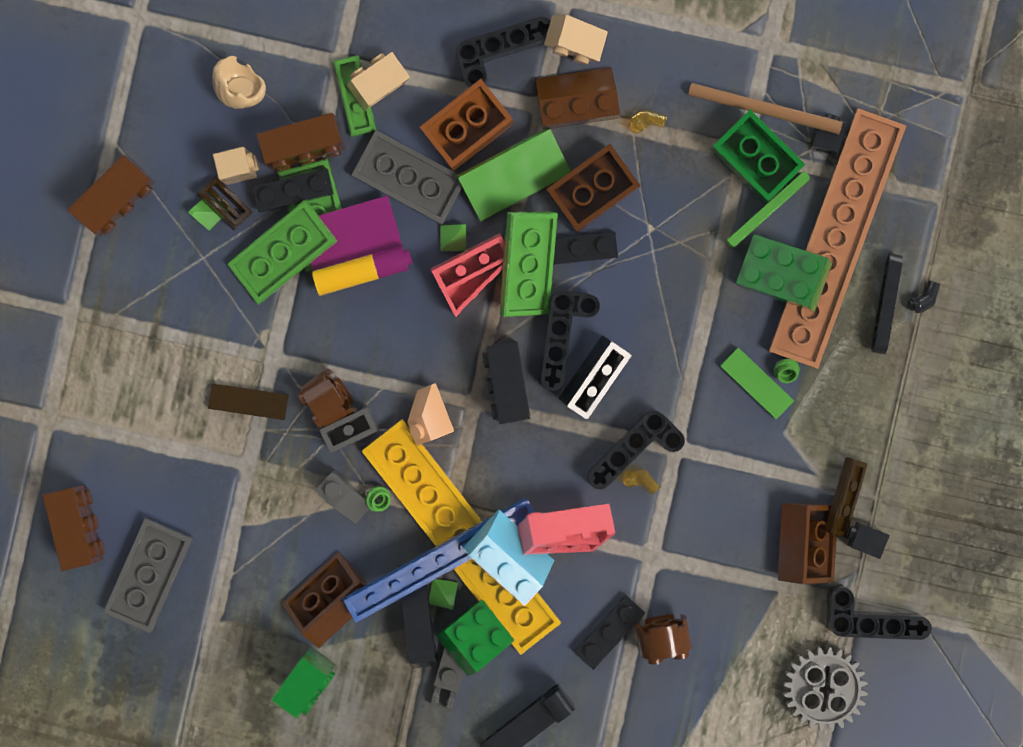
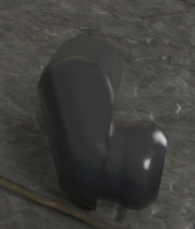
M928 281L924 295L919 298L912 297L909 300V310L923 313L933 307L936 303L940 283Z

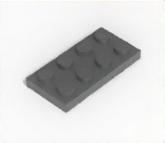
M375 130L352 173L354 178L441 225L445 222L463 188L457 173Z
M145 518L103 613L145 632L152 633L194 538L154 520Z

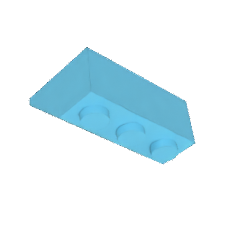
M499 509L463 547L473 560L524 606L542 588L555 561L548 554L523 555L518 526Z

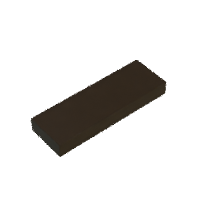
M212 383L208 409L286 420L289 395Z
M849 457L845 458L824 532L847 537L868 463Z

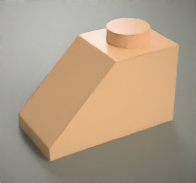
M436 383L417 390L407 422L416 446L454 432Z

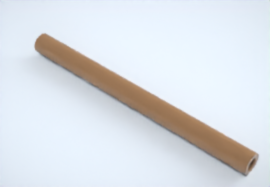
M691 83L689 89V96L747 111L752 110L758 114L835 134H840L843 123L842 121Z

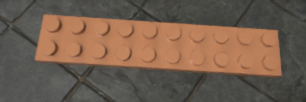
M859 108L856 109L805 251L826 257L832 262L815 312L785 303L768 352L795 360L815 369L819 368L906 125Z

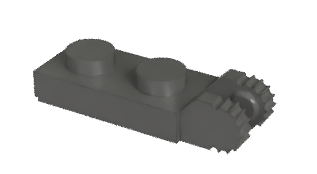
M444 648L435 679V690L430 706L436 707L439 702L441 688L447 689L451 692L445 707L447 711L451 712L456 693H459L464 671L446 648Z

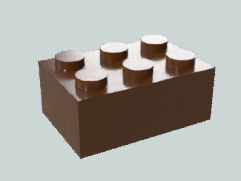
M333 112L257 134L265 165L271 170H276L277 173L289 170L292 164L301 162L302 166L314 163L317 157L324 155L326 158L337 157L341 155L340 151L346 149L338 120Z
M608 144L547 188L546 193L577 234L638 190L641 185L613 146Z
M85 485L43 495L61 572L103 560L105 547L102 539H98L96 529H99L97 516L95 514L92 515L90 504L93 503L90 490L86 489Z

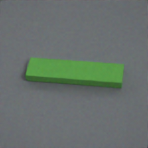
M805 171L800 173L725 241L727 246L734 248L807 183L810 180V176Z

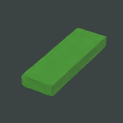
M359 55L333 61L351 137L375 132L377 129L372 108L370 107L364 111L347 87V84L352 80L350 75L361 68Z
M736 348L720 365L731 378L775 419H778L794 402L783 389L739 348Z

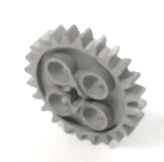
M819 646L816 648V654L807 649L806 658L799 654L797 655L800 661L799 664L790 663L794 671L785 672L790 681L783 682V685L789 688V690L783 692L784 697H791L786 702L787 707L795 706L791 712L792 715L797 716L801 714L799 722L802 724L808 719V727L811 729L816 723H818L820 731H823L825 724L828 725L831 731H834V723H838L841 728H844V719L851 723L853 722L852 712L857 715L861 714L856 708L857 705L865 706L860 696H866L868 693L861 689V687L867 685L868 682L859 679L865 672L863 670H856L859 666L857 661L849 663L852 657L849 653L842 658V650L839 648L834 654L830 646H827L825 653H823ZM829 666L827 680H825V667ZM812 668L820 670V675L815 680H809L807 676ZM838 671L845 672V679L841 683H835L833 680L834 674ZM826 681L831 688L825 691V710L821 711L824 693L820 690V687H824ZM816 694V703L812 706L805 705L807 695ZM835 697H842V705L836 709L831 708V700Z

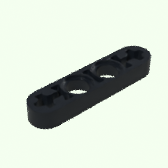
M889 253L886 259L871 344L872 353L885 355L888 349L902 270V255Z

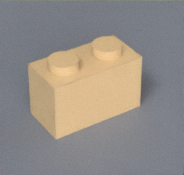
M552 15L544 45L553 48L554 54L564 57L570 55L574 57V62L588 65L589 62L600 61L608 32L569 15Z
M393 52L387 56L381 53L370 61L371 67L366 70L361 67L350 75L352 80L347 84V87L364 111L405 84L410 78Z
M245 147L213 154L219 180L226 185L257 178L256 171L259 170L256 155L253 156V153L249 152Z

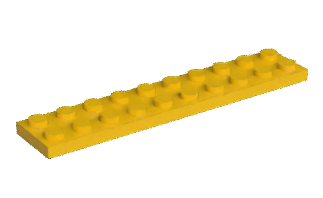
M403 419L362 450L363 454L435 546L482 522L481 518L424 445L416 446L415 440L410 433V428ZM471 559L454 569L477 600L483 599L515 640L512 642V645L520 655L561 624L559 618L538 592L524 606L475 560Z

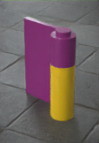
M388 196L319 215L337 239L333 246L311 263L313 279L319 296L408 271V265L413 264L409 249H403Z

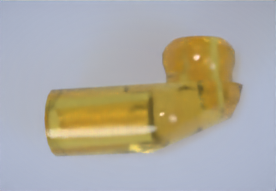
M643 110L631 118L629 127L636 134L641 133L650 125L664 128L667 116Z
M644 469L628 470L622 478V482L626 487L643 485L651 495L661 487Z

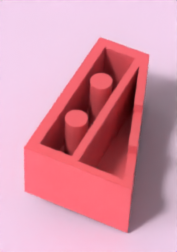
M500 233L431 268L455 317L503 270L505 241Z
M609 504L543 514L539 512L530 513L518 524L523 555L594 552L615 534Z

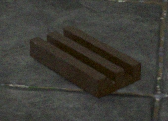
M214 177L197 193V196L233 231L253 213L217 177ZM215 186V187H216L228 200H230L243 214L240 215V214L230 205V203H228L224 198H222L212 187ZM208 194H210L221 206H219Z

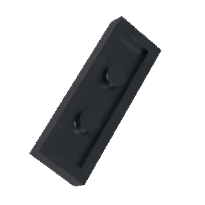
M328 169L252 187L259 213L298 204L304 200L310 201L334 195Z
M615 232L556 238L553 265L618 258Z
M625 595L578 646L574 653L594 670L645 615V611Z

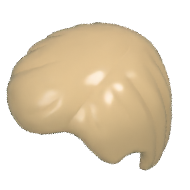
M228 56L218 61L213 68L212 83L215 94L222 103L234 109H243L255 106L262 101L266 92L265 82L252 70L249 64H246V66L239 64L235 56Z

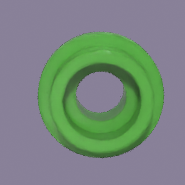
M783 359L774 366V375L780 382L791 383L798 378L800 367L795 360Z
M382 486L370 489L365 498L367 507L372 511H384L387 509L391 502L389 491Z

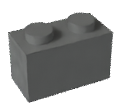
M366 407L319 431L331 454L380 429L370 408Z

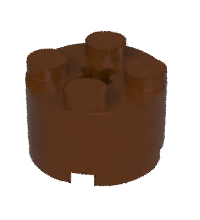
M330 369L324 370L302 385L301 391L298 393V397L303 405H308L313 412L311 417L319 428L329 426L357 411L356 407L352 408L350 405L354 400L347 387L339 377L334 380L330 376L334 373Z
M674 614L658 615L645 619V625L643 626L640 625V622L635 625L641 657L647 659L648 664H659L664 661L663 659L674 657L675 660L689 657L692 643L686 615L680 614L681 619H674Z

